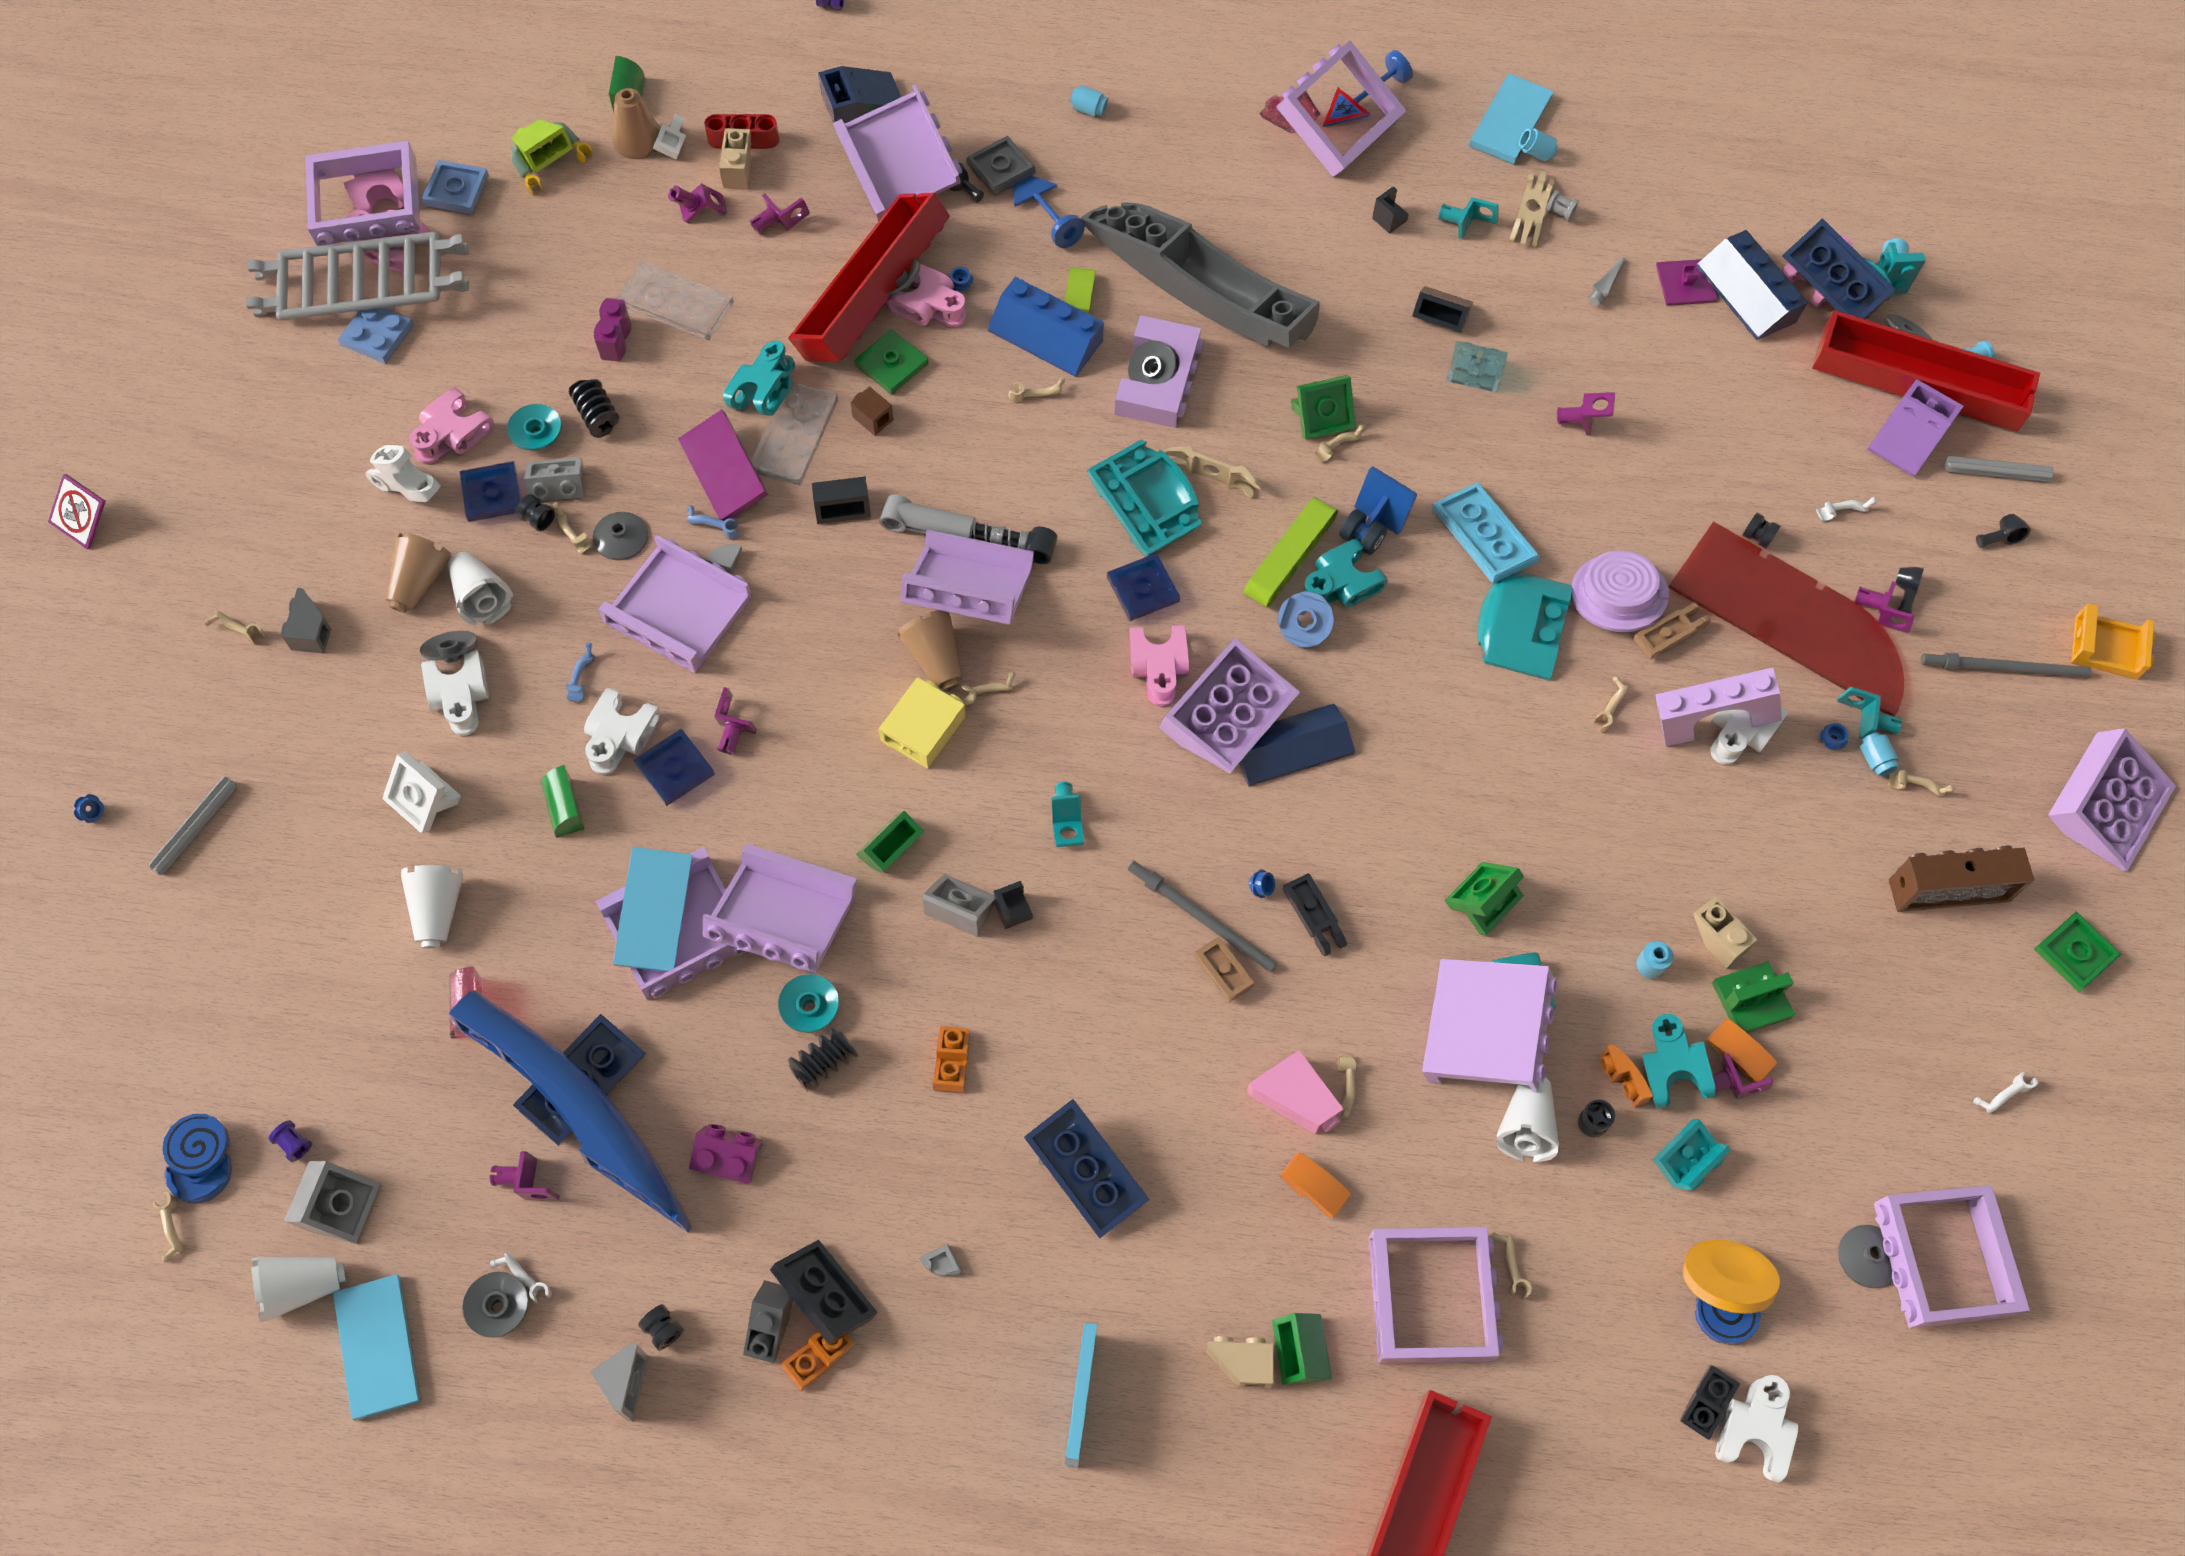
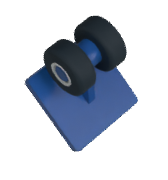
M1372 466L1368 470L1354 505L1356 509L1345 519L1339 531V536L1347 542L1355 538L1360 539V543L1364 547L1362 551L1368 555L1373 554L1384 540L1387 528L1396 534L1403 530L1417 493Z

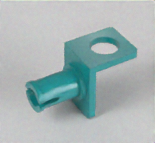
M1471 197L1464 209L1443 203L1438 219L1458 224V238L1463 239L1473 219L1497 224L1499 205ZM1480 208H1488L1491 210L1492 215H1484Z
M1850 687L1838 696L1837 702L1862 710L1859 730L1860 739H1864L1877 729L1893 735L1899 733L1902 724L1899 723H1902V718L1880 712L1881 696ZM1859 696L1864 698V700L1855 701L1848 697Z
M1059 782L1054 787L1056 796L1051 798L1055 846L1084 845L1081 796L1079 794L1073 795V786L1070 782ZM1072 829L1077 835L1072 839H1065L1060 833L1063 830Z

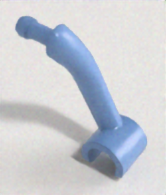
M688 506V523L715 526L723 529L727 539L735 540L738 538L739 533L737 530H729L738 526L734 519L729 518L722 521L707 515H694V507Z
M591 643L585 644L586 654L577 661L570 684H566V690H568L567 700L582 702L584 686L578 685L584 668L594 659Z

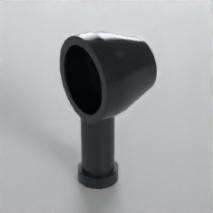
M958 162L962 173L959 174L961 183L949 189L953 191L964 190L976 203L980 202L984 197V192L978 190L969 182L967 170L961 162Z
M2008 514L2000 520L1999 531L1977 535L1976 542L1979 548L2003 540L2008 545L2016 544L2028 537L2031 528L2017 515Z
M1900 568L1896 579V586L1905 592L1901 605L1898 607L1899 611L1912 613V605L1924 568Z

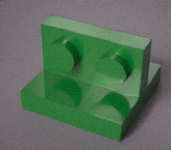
M1343 375L1297 386L1298 398L1291 399L1292 410L1300 416L1302 437L1307 440L1356 428L1350 376Z
M1481 862L1450 894L1445 902L1451 910L1465 912L1478 933L1487 935L1524 896L1517 886L1524 875L1517 867Z
M1769 961L1715 978L1712 982L1729 1019L1746 1033L1791 1019L1795 1015L1785 995V992L1794 982L1789 972L1777 975Z

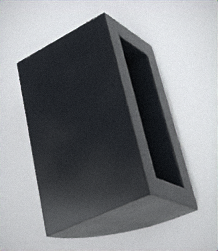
M1424 286L1419 293L1412 317L1461 333L1473 302Z
M866 476L812 483L817 524L871 517Z

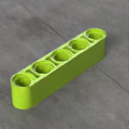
M1314 496L1252 575L1245 586L1243 594L1266 608L1270 607L1333 524L1338 514V509Z

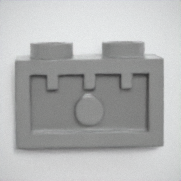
M582 457L527 462L524 480L528 495L533 494L540 501L584 497L582 484L584 466Z

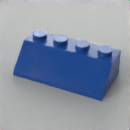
M1015 276L1000 296L988 326V331L1076 377L1103 342L1104 322Z

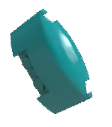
M1141 439L1092 466L1087 472L1100 498H1104L1131 537L1130 541L1142 554L1148 557L1201 527V519L1198 520V499L1186 475L1167 454L1160 449L1157 452L1146 447L1147 441Z
M1520 571L1492 584L1483 601L1477 627L1478 645L1481 644L1485 653L1482 656L1483 662L1488 665L1550 681L1571 599V585Z

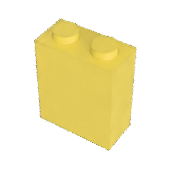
M917 677L879 727L880 740L928 769L965 719V704L956 695H948L942 692L935 683L928 680L925 682Z

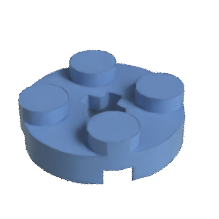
M1308 591L1300 592L1284 601L1278 613V624L1283 636L1291 644L1299 647L1316 646L1327 639L1332 632L1334 626L1333 609L1321 595ZM1306 611L1311 613V618L1314 619V622L1304 628L1302 627V621L1298 620L1299 615H1305Z

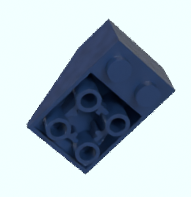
M846 66L818 72L821 95L833 123L842 119L845 124L901 97L891 72Z

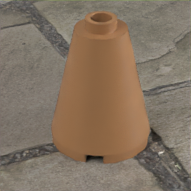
M631 88L622 89L615 95L613 145L626 158H647L648 153L655 150L653 146L661 128L639 92Z
M398 532L395 538L386 600L390 602L389 607L402 613H406L407 609L413 610L450 560L451 552L442 547L441 551H438L433 546L435 542L407 532H404V535Z
M936 610L930 612V618L922 619L919 616L899 628L898 636L930 681L946 692L959 686L958 682L962 679L951 616L949 612Z

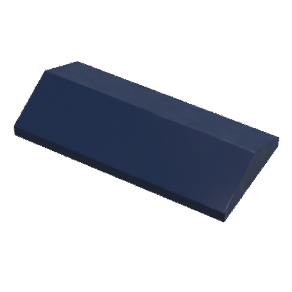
M1823 218L1782 255L1839 312L1867 319L1896 291Z
M1331 704L1275 721L1240 761L1239 765L1249 787L1355 754V749L1347 721L1337 706Z
M602 1014L563 1052L606 1095L646 1055L640 1047ZM533 1084L513 1104L526 1119L557 1146H560L573 1132L553 1105Z
M1074 1098L1024 1136L1025 1140L1099 1238L1150 1200Z

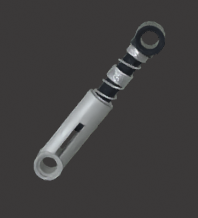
M889 495L887 497L879 521L883 528L892 532L899 533L910 530L926 534L927 530L1034 551L1033 562L1037 564L1050 563L1058 538L1053 530L1046 527H1034L1032 531H1024L1023 533L1022 530L1015 532L1011 531L1010 528L1006 530L1005 526L995 524L992 527L988 526L987 522L985 525L979 524L976 517L913 504L909 499L901 495Z

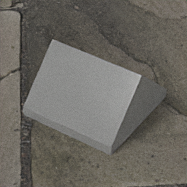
M946 874L938 879L924 893L922 898L925 915L978 937L995 904L994 895Z
M632 1343L590 1372L613 1409L625 1420L633 1422L648 1355L637 1344Z

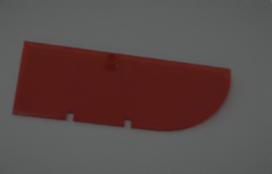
M1713 521L1668 588L1690 601L1696 602L1702 608L1845 691L1850 687H1854L1881 696L1880 711L1895 717L1903 698L1904 673L1898 651L1881 624L1869 612L1851 599L1826 585L1822 591L1814 587L1818 580L1770 553L1766 559L1759 555L1762 551L1760 547Z

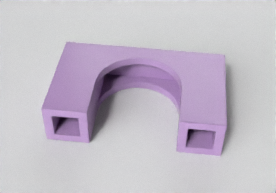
M1140 315L1134 334L1133 352L1145 342L1161 341L1173 350L1176 357L1177 373L1173 378L1161 384H1147L1121 378L1115 397L1114 415L1176 428L1178 418H1184L1186 403L1183 402L1184 397H1189L1191 393L1192 382L1189 381L1190 376H1195L1197 372L1198 361L1195 360L1196 355L1202 354L1204 340L1200 339L1201 328Z
M1773 667L1655 695L1666 747L1694 741V725L1704 717L1721 711L1744 710L1749 712L1752 727L1782 721L1780 690Z

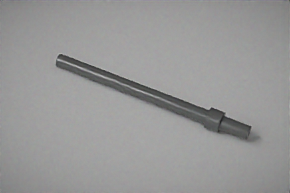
M1923 653L1921 656L1922 665L1942 666L1943 669L1957 670L1959 667L2089 678L2091 676V668L2084 666L1961 657L1958 653H1944V655Z
M1136 861L1130 864L1128 871L1144 881L1148 889L1154 893L1158 891L1270 973L1277 965V962L1169 886L1158 873H1151Z

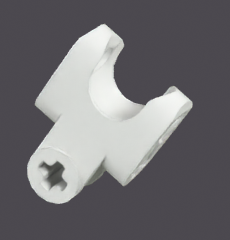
M385 445L379 448L370 459V463L375 469H369L366 472L367 479L377 488L386 492L399 491L409 501L427 502L441 486L433 476L416 468L409 460L413 456L403 446Z
M478 650L466 652L462 669L451 675L441 673L436 667L435 660L425 661L421 664L425 693L430 710L437 711L443 709L444 716L449 722L452 731L459 736H468L477 730L479 718L476 701L489 699L484 663Z
M606 688L588 716L584 726V733L592 737L586 745L585 752L593 772L599 775H609L617 769L626 751L639 755L660 721L659 707L646 703L634 715H620L618 712L622 706V700L619 691Z
M1781 707V717L1783 721L1784 718L1787 716L1788 711ZM1726 710L1717 712L1711 721L1721 727L1722 731L1710 748L1711 756L1717 763L1730 765L1739 758L1747 745L1760 753L1782 721L1752 727L1749 712Z
M1768 1375L1757 1379L1751 1383L1745 1403L1735 1399L1730 1401L1726 1409L1715 1451L1718 1460L1729 1463L1739 1457L1740 1450L1746 1441L1753 1442L1762 1450L1764 1455V1476L1777 1483L1787 1476L1798 1433V1424L1784 1418L1790 1398V1390L1782 1378ZM1769 1387V1394L1773 1395V1399H1768L1769 1394L1764 1392L1765 1388Z

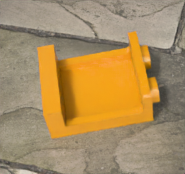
M2087 603L2075 616L2071 663L2138 680L2146 671L2152 668L2154 663V655H2152V646L2156 639V632L2153 631L2154 621L2147 619L2143 625L2138 626L2098 616L2099 606Z

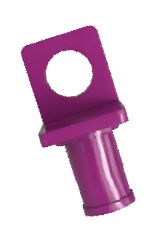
M702 183L691 193L680 188L678 185H674L669 190V200L679 204L683 221L686 223L691 221L705 207H709L723 215L727 213L723 195ZM710 195L717 199L719 205L713 202Z
M764 193L762 197L767 205V209L749 222L758 234H761L762 231L776 221L780 222L786 230H789L808 216L810 212L803 198H799L781 212ZM797 208H801L800 213L791 218L792 212Z
M1584 393L1581 407H1558V424L1581 423L1584 425L1586 435H1591L1592 417L1613 416L1615 393ZM1602 399L1608 402V406L1603 410L1593 408V404L1598 400Z
M1892 581L1889 591L1885 592V594L1859 587L1854 603L1879 609L1878 625L1906 633L1910 632L1915 615L1888 607L1896 582ZM1899 617L1905 620L1906 623L1899 624L1892 621L1891 618Z
M724 687L714 716L719 725L725 727L717 750L725 754L728 751L729 755H735L741 732L746 731L755 734L757 729L750 721L727 716L733 694L729 688Z
M1729 1053L1724 1054L1721 1060L1723 1070L1712 1074L1716 1092L1730 1088L1733 1090L1736 1099L1768 1090L1774 1083L1773 1079L1769 1078L1742 1086Z
M521 1151L518 1167L494 1165L490 1170L492 1173H497V1175L489 1176L492 1186L515 1185L514 1193L525 1200L559 1201L560 1195L551 1189L533 1188L537 1158L527 1151Z

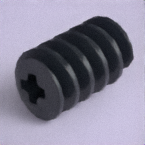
M598 379L579 380L569 387V395L572 397L573 403L576 405L590 434L596 438L604 437L618 423L619 415L615 412V407L611 404L606 390L602 388L601 381Z
M830 1028L828 1030L830 1040L821 1035L818 1037L820 1047L810 1043L808 1044L810 1054L800 1050L798 1051L800 1061L793 1057L788 1059L790 1070L807 1092V1082L815 1087L818 1086L817 1075L824 1079L828 1078L826 1068L829 1067L835 1072L838 1071L837 1060L847 1065V1053L858 1057L856 1050L842 1032L839 1033L835 1029Z

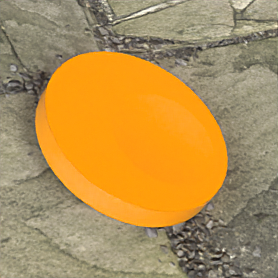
M1712 1239L1695 1244L1686 1254L1683 1265L1684 1280L1692 1292L1706 1303L1725 1311L1746 1314L1765 1310L1775 1301L1780 1286L1778 1272L1774 1265L1755 1249L1730 1240Z

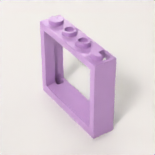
M1351 40L1343 47L1340 43L1328 53L1330 58L1326 61L1323 57L1312 67L1315 72L1311 75L1307 71L1296 81L1299 86L1296 89L1293 86L1288 88L1282 94L1284 100L1276 106L1332 177L1345 169L1406 112V109ZM1340 59L1385 114L1380 121L1343 155L1297 100L1303 92Z
M409 141L305 156L308 231L317 246L420 231L416 156ZM402 168L404 209L321 221V179Z
M1992 1185L1888 1195L1874 1203L1877 1214L1875 1219L1880 1225L1884 1239L1883 1248L1889 1256L1892 1267V1280L1898 1288L1901 1299V1312L1905 1313L1909 1329L2011 1318L2030 1311ZM1967 1200L1998 1304L1930 1312L1900 1207Z
M1487 1227L1373 1229L1369 1235L1378 1364L1494 1362L1499 1357V1353L1503 1352V1337L1501 1333H1497L1496 1320L1500 1319V1306L1498 1300H1494L1493 1288H1496L1497 1275L1495 1268H1491L1490 1256H1493L1494 1245L1492 1237L1487 1235ZM1387 1242H1476L1485 1347L1395 1348Z

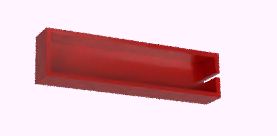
M935 192L919 193L918 195L916 193L899 194L791 333L788 339L805 361L840 362L847 356L852 345L861 338L864 329L875 319L880 308L889 301L890 295L887 293L896 289L898 286L896 280L902 276L904 270L907 273L909 272L913 259L916 258L918 260L921 254L930 247L931 241L937 233L942 231L944 224L949 219V213Z
M1833 310L1823 328L1812 367L1815 370L1903 397L1915 380L1918 379L1963 405L1959 414L2017 432L2032 413L2035 399L2034 394L2037 391L2040 372Z
M1429 1390L1423 1396L1366 1556L1445 1555L1492 1416L1465 1404L1454 1415L1451 1412L1456 1408L1458 1401L1433 1390Z

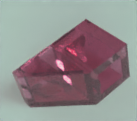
M1307 91L1303 92L1297 100L1315 121L1319 117L1320 112ZM1274 95L1269 98L1265 103V108L1259 113L1260 116L1289 133H1295L1294 128L1276 107L1284 100L1283 96L1278 97V95Z

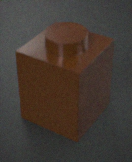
M870 386L863 392L856 394L850 402L852 417L874 436L894 420L892 404Z

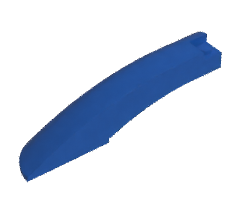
M476 990L467 993L448 1013L456 1027L510 1064L537 1088L553 1105L582 1145L579 1151L585 1163L688 1233L692 1227L656 1160L630 1123L597 1084L547 1039Z

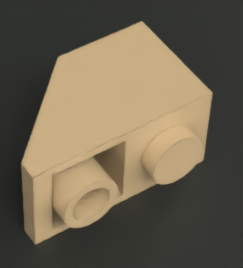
M725 128L719 165L723 188H749L751 173L750 129Z
M1714 896L1693 913L1705 947L1726 969L1746 954L1757 941L1756 937L1717 896Z
M1227 1336L1214 1337V1341H1208L1206 1354L1238 1388L1270 1389L1272 1387L1273 1344L1265 1343L1264 1338H1247L1246 1343L1233 1342V1338Z

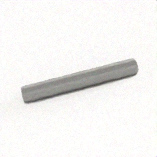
M1948 456L1945 460V470L1948 472L2044 482L2051 481L2054 476L2052 466Z
M222 777L150 861L148 866L152 871L163 875L237 788V785L231 779Z

